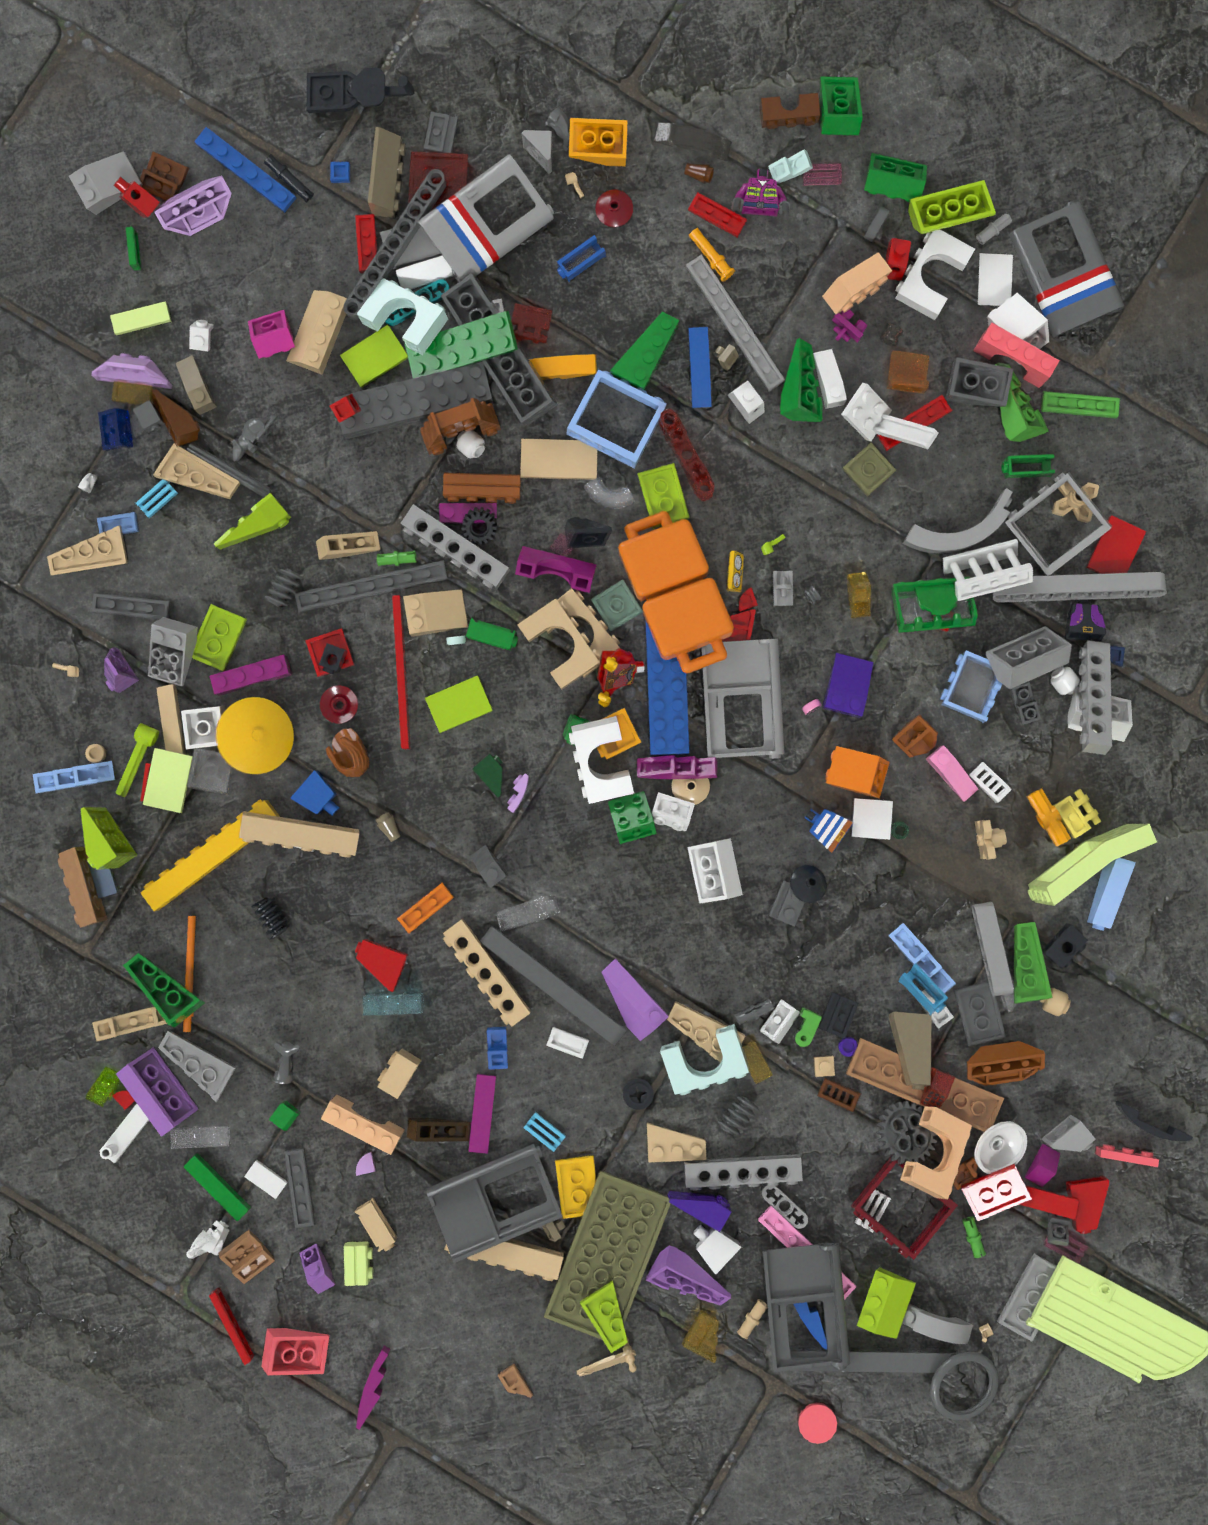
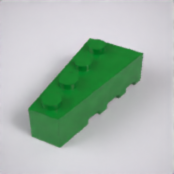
M661 312L610 370L613 377L618 380H626L630 383V386L636 389L646 390L678 328L679 320Z
M140 953L123 965L169 1026L175 1028L205 1004L203 1000Z

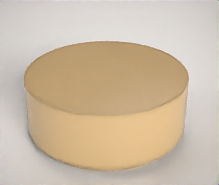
M92 744L86 749L85 755L88 761L100 763L106 757V750L102 745Z

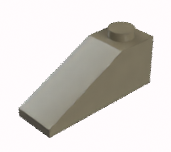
M192 355L177 362V369L194 410L201 415L216 408L217 406L194 356Z

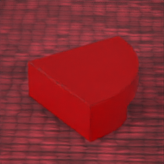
M752 588L747 589L740 597L738 604L739 612L758 606Z
M128 1090L119 1091L112 1095L124 1110L135 1102Z

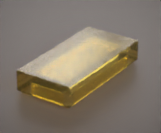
M114 381L111 400L113 402L141 405L149 400L152 401L153 387Z
M755 1040L743 1046L749 1065V1072L755 1084L773 1076Z

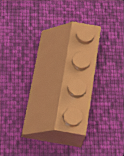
M74 847L59 853L58 864L64 871L65 877H63L65 886L69 888V901L74 906L76 912L74 918L81 928L108 919L102 899L98 898L85 847Z

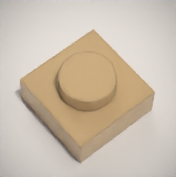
M833 1055L813 1057L815 1077L835 1076Z

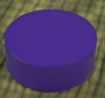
M845 1037V1039L842 1038L839 1041L838 1049L842 1055L851 1057L854 1055L858 1044L853 1038Z

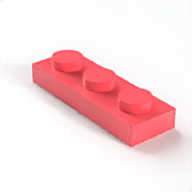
M1103 1144V1147L1096 1146L1095 1154L1102 1158L1158 1167L1159 1159L1154 1157L1151 1152L1141 1151V1154L1134 1153V1150L1123 1147L1122 1150H1116L1115 1146Z

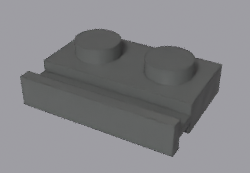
M431 111L424 151L452 155L459 120L458 116L452 117L448 114Z
M782 881L768 916L795 927L805 902L799 900L793 894L790 883Z

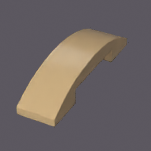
M155 1007L92 1022L96 1041L167 1024Z

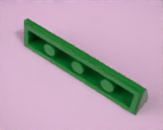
M198 1153L184 1165V1168L237 1222L251 1209V1206Z

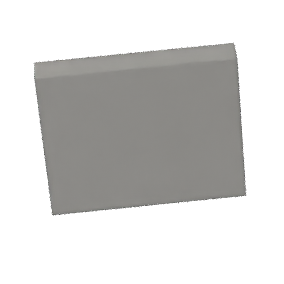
M524 130L522 132L523 148L550 174L552 172V131Z

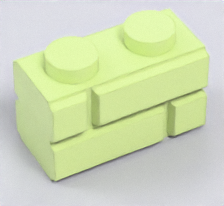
M368 1241L345 1243V1286L368 1285L370 1279H373V1267H370V1259H373V1248L369 1247Z

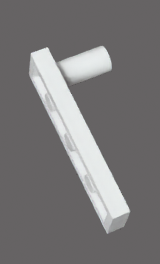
M138 1104L134 1106L101 1148L100 1156L103 1159H109L116 1163L149 1121Z

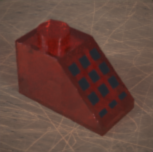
M932 1067L931 1085L925 1087L920 1104L940 1109L950 1093L955 1076Z

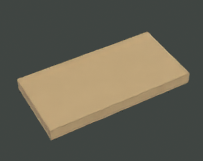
M521 439V478L597 480V449L579 440Z

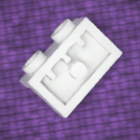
M658 792L651 815L654 823L658 825H667L677 831H686L695 804Z

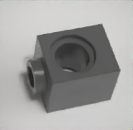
M150 400L133 409L140 424L147 433H155L161 429V426L165 425L155 405Z

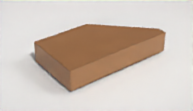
M515 1363L498 1373V1377L507 1392L525 1395L530 1398L533 1396L532 1391Z

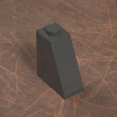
M486 844L470 856L478 872L490 888L508 876V873Z

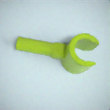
M782 534L775 540L762 545L763 555L774 552L772 546L785 539V536Z

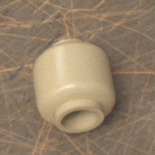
M1051 988L1053 998L1040 1000L1043 1003L1042 1009L1055 1016L1066 1014L1071 1003L1068 994Z

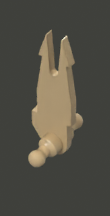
M627 1338L628 1343L623 1345L622 1353L577 1370V1375L592 1374L593 1372L624 1362L629 1364L630 1372H635L637 1369L634 1364L636 1353L635 1350H632V1346L629 1345V1339Z

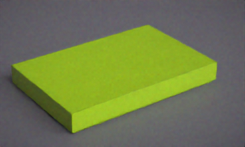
M388 325L340 355L361 388L408 359L407 353Z
M674 463L637 473L649 516L666 511L669 513L673 523L690 518ZM659 524V525L653 526L652 528L655 529V528H658V527H662V525Z
M211 604L197 635L192 658L225 671L247 619Z
M478 676L425 698L439 733L493 711Z

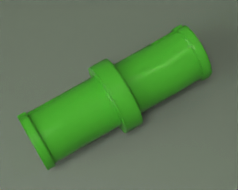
M394 551V553L377 554L378 566L392 564L400 566L403 563H417L416 551Z
M973 1216L967 1217V1221L964 1218L962 1222L967 1233V1242H970L974 1258H981V1254L985 1256L986 1252L983 1248L982 1235L978 1232L975 1218Z

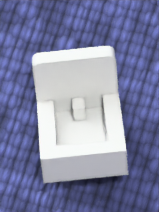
M197 320L190 326L189 349L210 350L213 324H209L206 320Z

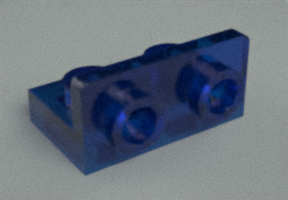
M112 408L98 412L103 450L110 451L121 447L132 448L129 411Z

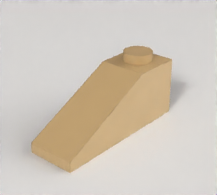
M377 531L323 536L316 541L319 560L380 551Z

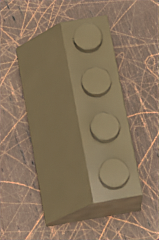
M380 127L375 129L368 205L371 213L375 216L395 218L396 211L399 212L400 201L397 200L398 193H401L402 182L399 181L400 174H403L404 164L401 162V158L405 156L406 145L403 144L401 136Z

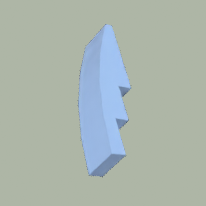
M112 761L33 774L36 794L115 780Z
M904 923L889 935L913 965L917 964L944 994L956 985Z

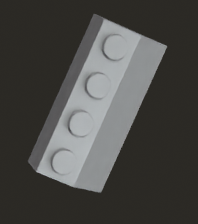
M1044 626L986 651V656L996 679L1009 689H1012L1068 664L1072 644Z

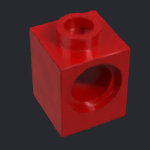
M349 394L330 405L339 423L362 411L353 394Z

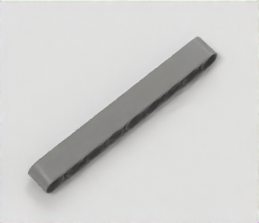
M1145 572L1033 576V582L992 593L995 602L1161 597L1167 593L1164 573Z

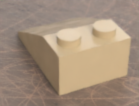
M462 589L403 596L409 634L412 637L468 627Z

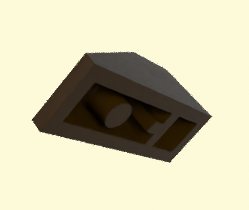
M408 1118L407 1138L415 1142L469 1141L471 1122L435 1118Z

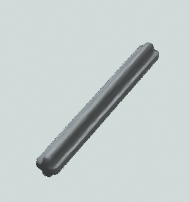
M190 443L188 446V452L238 480L240 484L262 497L272 492L269 487L194 443Z

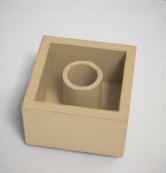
M401 1049L399 1052L395 1051L387 1063L390 1067L385 1068L377 1079L380 1082L378 1088L398 1099L422 1060L404 1049Z

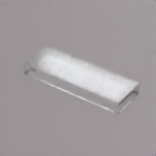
M229 1126L173 1128L170 1130L171 1149L230 1146Z

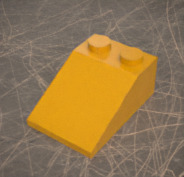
M570 118L569 157L606 166L626 165L627 120Z

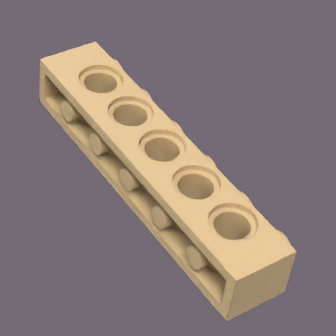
M464 919L443 933L445 943L449 947L453 946L456 951L454 953L460 963L464 961L468 967L466 969L467 973L471 978L475 977L479 982L477 984L478 988L483 994L487 993L491 998L489 999L490 1004L494 1009L498 1008L502 1013L500 1017L506 1025L510 1024L512 1027L531 1013V1010ZM460 937L467 939V947L462 948L458 945ZM471 953L479 955L478 963H472L469 960ZM484 968L489 969L491 972V976L488 979L483 978L480 974ZM494 984L501 985L502 993L495 994L492 991V986ZM511 1000L514 1003V1007L510 1010L505 1009L503 1002Z

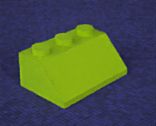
M879 1267L875 1271L857 1326L874 1334L897 1339L916 1282Z

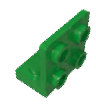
M644 791L608 801L620 844L657 834Z

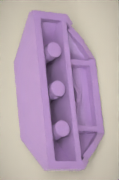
M221 175L204 180L171 197L154 210V213L165 230L191 236L224 219L232 193Z
M121 353L120 356L113 355L93 370L91 375L100 381L172 389V384L158 366L150 360L151 358L147 356L133 358L131 355Z

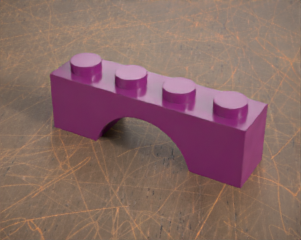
M522 546L515 574L532 579L542 574H555L564 578L572 589L590 593L597 564Z
M280 655L210 675L209 677L214 694L221 696L252 684L277 680L293 674L288 657Z

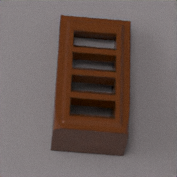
M824 1078L817 1096L854 1112L862 1093ZM828 1085H831L832 1088L829 1092V1095H826L825 1092L828 1088ZM838 1088L839 1091L835 1099L832 1096L835 1092V1089ZM843 1091L847 1092L844 1100L840 1101ZM850 1095H853L854 1097L852 1099L851 1104H848L847 1102Z

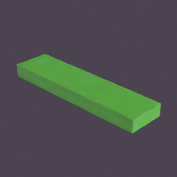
M1044 391L1042 393L1041 412L1118 418L1120 398Z

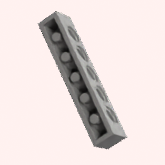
M414 504L401 522L405 533L410 536L415 534L420 538L418 541L427 547L429 545L436 548L435 552L443 558L445 555L452 559L450 562L458 568L463 566L468 569L466 571L467 574L475 579L477 576L483 579L482 583L490 589L493 587L498 589L510 571L509 567ZM421 523L428 525L427 530L424 532L418 531V526ZM436 534L444 536L441 542L434 541ZM453 544L459 545V551L456 553L449 551L450 546ZM474 555L475 561L468 564L465 562L466 556ZM484 565L491 566V571L488 574H483L481 568Z
M1087 640L1085 645L1079 650V658L1081 659L1079 692H1082L1079 708L1082 709L1080 717V727H1082L1080 744H1082V752L1106 755L1112 747L1110 644Z
M799 1154L684 1161L685 1185L690 1190H701V1187L720 1189L721 1186L727 1185L729 1188H739L740 1185L748 1184V1187H758L761 1183H767L768 1186H777L779 1182L795 1185L798 1184V1181H803L802 1163ZM781 1166L787 1168L786 1173L783 1175L777 1174V1169ZM766 1168V1175L759 1176L757 1174L758 1169ZM740 1169H747V1176H738ZM721 1170L729 1171V1175L726 1178L718 1176ZM702 1171H708L710 1176L707 1179H701L699 1174Z

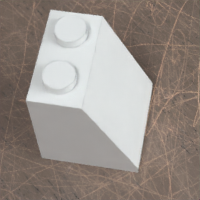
M1018 293L1007 298L1000 307L992 310L987 316L988 326L994 323L1038 349H1041L1049 342L1048 320Z

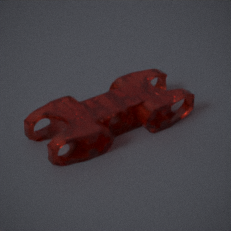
M669 408L661 412L660 429L683 468L695 495L703 502L712 498L714 482L688 438L683 423L674 410ZM665 420H671L673 423L670 425L666 424ZM688 451L692 454V457L684 459L681 454ZM707 486L709 491L704 492L700 487Z

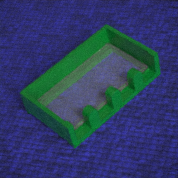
M938 578L936 580H919L916 582L893 584L891 596L897 619L898 633L975 626L978 614L974 597L957 601V606L950 610L948 614L932 615L931 612L920 609L915 595V587L953 583L955 588L956 578Z

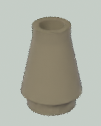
M389 812L375 819L376 825L389 838L390 842L400 837L394 817Z

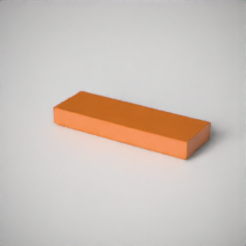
M442 882L397 919L405 930L411 933L451 901L454 896Z

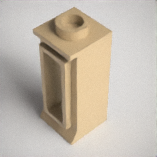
M372 1198L359 1206L355 1213L359 1215L361 1223L375 1246H379L378 1252L383 1249L388 1251L394 1247L397 1236L375 1199Z

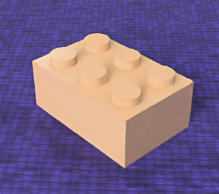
M878 252L839 276L822 297L835 314L842 310L845 313L853 307V303L859 304L867 298L866 295L870 294L872 296L880 289L879 286L888 280L887 276L892 270Z

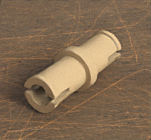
M758 1299L751 1312L746 1314L745 1321L737 1331L741 1337L748 1339L754 1327L759 1325L760 1318L768 1308L764 1301Z

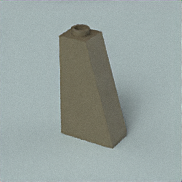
M892 1012L889 1014V1021L906 1086H912L914 1090H924V1087L931 1085L932 1015Z

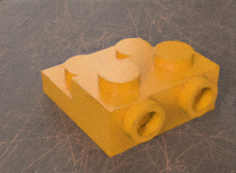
M625 708L603 718L617 717L622 740L602 744L597 747L601 758L605 756L607 760L641 743Z

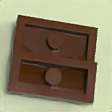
M153 151L147 169L142 171L140 181L143 185L141 187L147 192L167 201L179 193L189 167Z

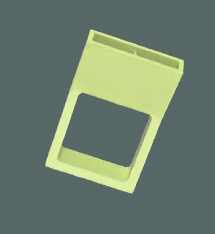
M1125 824L1082 842L1028 884V894L1031 900H1034L1035 903L1055 906L1113 860L1157 843L1150 824Z

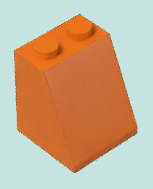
M836 746V749L831 754V767L826 772V783L880 799L890 762L880 756Z

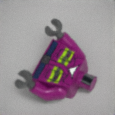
M758 169L757 178H749V182L743 184L733 199L731 209L733 210L734 207H738L741 214L777 216L778 211L779 215H782V211H788V214H790L791 204L787 201L783 190L777 185L776 180L768 179L769 171L767 169Z

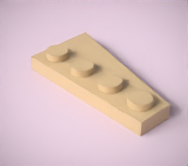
M175 444L172 445L153 474L156 478L227 499H231L240 485L238 480L179 446L176 447Z
M121 525L47 556L50 574L58 575L127 564L128 560Z

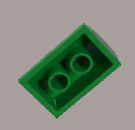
M872 153L864 190L870 194H883L892 199L901 198L910 203V199L922 196L926 183L927 165Z

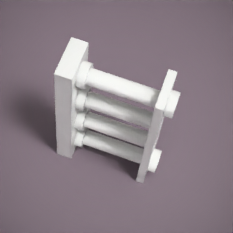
M1017 539L943 558L944 575L953 572L957 580L955 582L957 601L1033 582L1032 565L1030 563L1021 565L1016 557L1018 556ZM1009 558L1013 567L1002 570L998 561ZM990 563L994 572L983 574L980 565ZM972 568L976 577L965 579L961 570Z

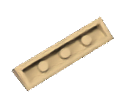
M171 684L158 687L156 689L165 750L186 754L176 685Z

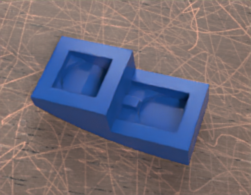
M506 1027L487 1028L488 1068L508 1069Z

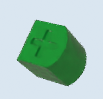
M283 1101L269 1120L280 1129L287 1131L299 1116L300 1111L288 1101Z

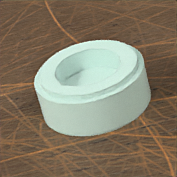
M465 635L447 637L446 641L448 645L463 644L466 642Z

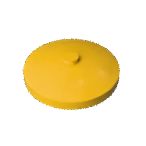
M250 697L233 703L222 713L217 723L216 744L219 753L232 768L242 773L263 774L276 769L287 759L293 746L294 732L288 715L279 705L265 698Z

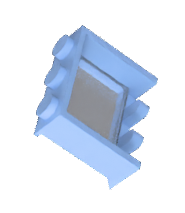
M966 650L963 652V655H958L955 662L958 665L955 672L952 671L949 676L948 682H950L948 690L944 689L940 699L943 700L941 705L984 723L988 720L987 715L995 703V696L997 691L1000 690L1002 683L996 679L988 659Z

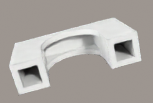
M942 230L926 234L923 240L926 243L924 248L918 249L914 256V259H916L915 264H910L904 274L907 276L905 282L900 281L895 290L898 292L895 299L933 320L937 318L948 298L931 290L924 284L921 277L922 266L931 260H942L963 271L975 250L973 247Z
M614 716L571 726L572 733H569L571 745L575 744L577 751H573L575 763H580L581 769H577L579 780H584L585 786L581 787L583 797L588 798L589 804L634 794L629 770L612 774H599L588 765L589 755L594 748L602 744L622 740L617 717Z

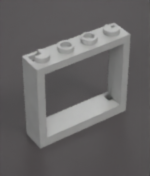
M1063 472L1053 479L1056 483L1051 487L1048 485L1044 486L1038 491L1040 495L1037 498L1033 499L1030 497L1022 504L1024 508L1019 512L1016 509L1007 516L1008 520L1005 522L1047 576L1051 575L1112 528V525L1070 472L1066 475ZM1068 481L1102 525L1049 565L1015 521Z

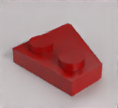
M752 609L730 616L734 625L733 633L730 637L722 639V642L750 640L756 610Z

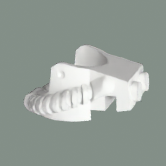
M215 1221L213 1225L217 1227L216 1230L211 1228L207 1232L203 1230L187 1252V1257L194 1259L206 1252L217 1256L223 1248L229 1232V1226L225 1222Z

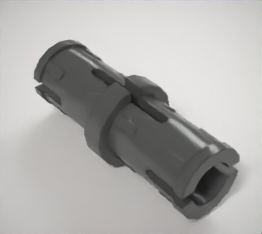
M770 999L755 1006L751 1005L749 1009L734 1015L739 1026L750 1020H757L760 1016L774 1011V1007Z

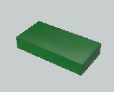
M126 227L129 265L134 271L141 270L138 233L133 227Z

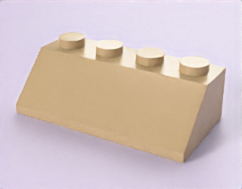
M313 291L294 340L295 347L291 348L287 362L323 375L346 316L344 303L347 298L329 291Z

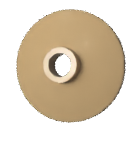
M708 778L672 780V792L675 798L694 803L695 805L701 803L707 797L710 790ZM688 783H694L695 787L693 790L688 789Z

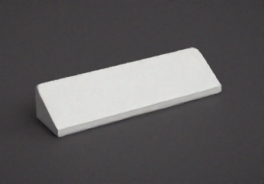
M443 256L396 270L400 286L410 290L433 283L439 279L443 280L454 276L451 271L452 268Z

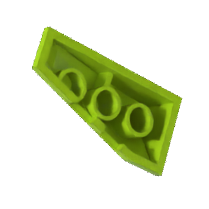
M269 493L251 508L252 513L250 515L242 516L238 520V526L230 528L214 545L218 549H223L276 530L279 527L283 528L289 523L291 516L280 502Z

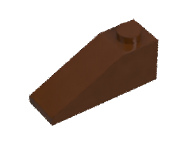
M152 390V401L176 447L198 440V432L200 431L198 422L194 421L188 412L158 390Z

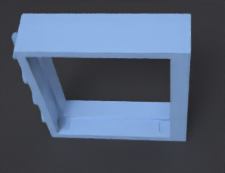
M598 369L567 427V435L635 469L667 404L659 397L648 395L641 388L636 389L630 386V383L626 380H618L610 372ZM599 382L657 410L635 453L577 425Z

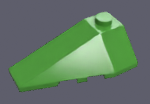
M997 363V364H995V365H998V366H1003V367L1011 368L1009 364H1004V363ZM1013 372L1006 407H1000L1002 425L1005 429V435L1010 441L1022 442L1048 432V428L1039 410L1034 411L1029 401L1032 400L1030 396L1026 395L1019 388L1021 387V382Z

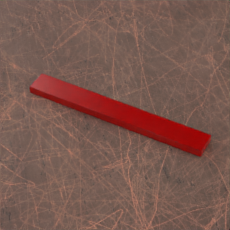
M394 595L392 601L401 748L407 750L411 749L403 608L402 597Z

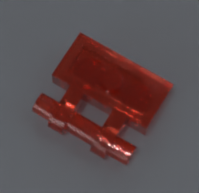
M515 303L511 322L518 325L517 330L513 329L516 339L521 341L522 339L531 340L536 344H539V342L547 343L548 336L541 335V330L549 331L552 310ZM524 327L535 328V332H525Z

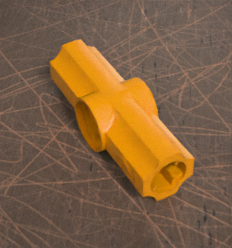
M1042 788L1026 796L1036 812L1037 821L1044 830L1046 829L1056 847L1071 839L1061 822L1060 813L1055 806L1051 805Z

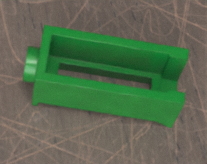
M1054 454L1008 456L1002 462V473H1005V479L1051 477L1055 474V469L1051 470V460L1054 459ZM1041 463L1042 471L1012 472V464Z
M473 618L470 620L466 634L468 639L511 651L512 647H516L518 642L516 631L511 633L510 629L479 620L475 622Z

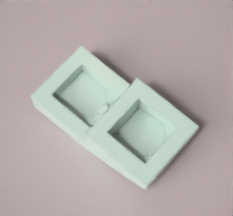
M802 150L790 158L783 157L769 165L772 178L777 183H781L813 169L808 152Z

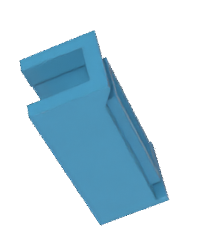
M914 964L907 974H902L899 982L930 1013V1016L935 1011L940 1013L946 1007L945 1002L948 997L917 964ZM914 979L936 1001L935 1003H932L912 982Z

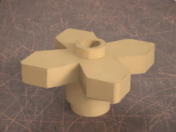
M1066 481L1058 488L1065 498L1054 503L1052 514L1063 517L1073 510L1078 521L1090 522L1093 512L1069 482ZM1088 482L1082 489L1090 499H1094L1097 497L1099 485Z
M990 820L975 821L976 840L980 858L986 860L995 859V848L1002 847V845L1007 843L1004 829H992Z

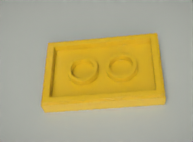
M593 1155L555 1160L562 1219L581 1217L584 1213L596 1182Z

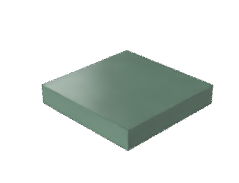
M623 579L591 599L610 632L643 613V610Z

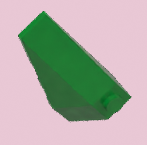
M801 338L796 340L782 390L780 414L792 421L821 422L823 403L822 398L818 397L816 387L819 386V382L815 380L813 372L816 366L812 345Z

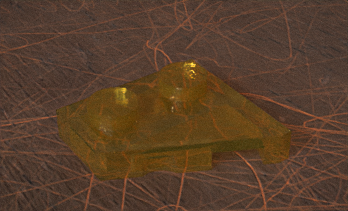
M700 1310L683 1340L682 1346L715 1363L718 1319Z

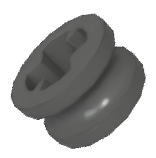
M810 586L808 591H804L806 598L812 605L816 604V600H821L819 593L813 586Z

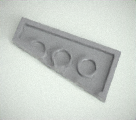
M171 1030L167 1031L158 1047L176 1065L180 1066L185 1071V1074L198 1083V1086L206 1091L215 1102L219 1100L236 1069L232 1064Z

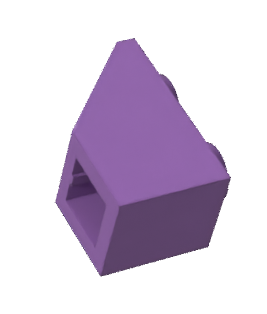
M317 1244L300 1252L305 1276L310 1287L319 1294L335 1285L331 1268Z

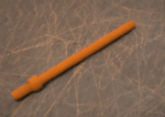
M188 916L185 987L192 993L196 916ZM194 1013L184 1020L183 1032H191V1019Z

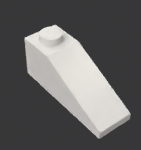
M832 349L813 353L825 409L844 405L847 398Z

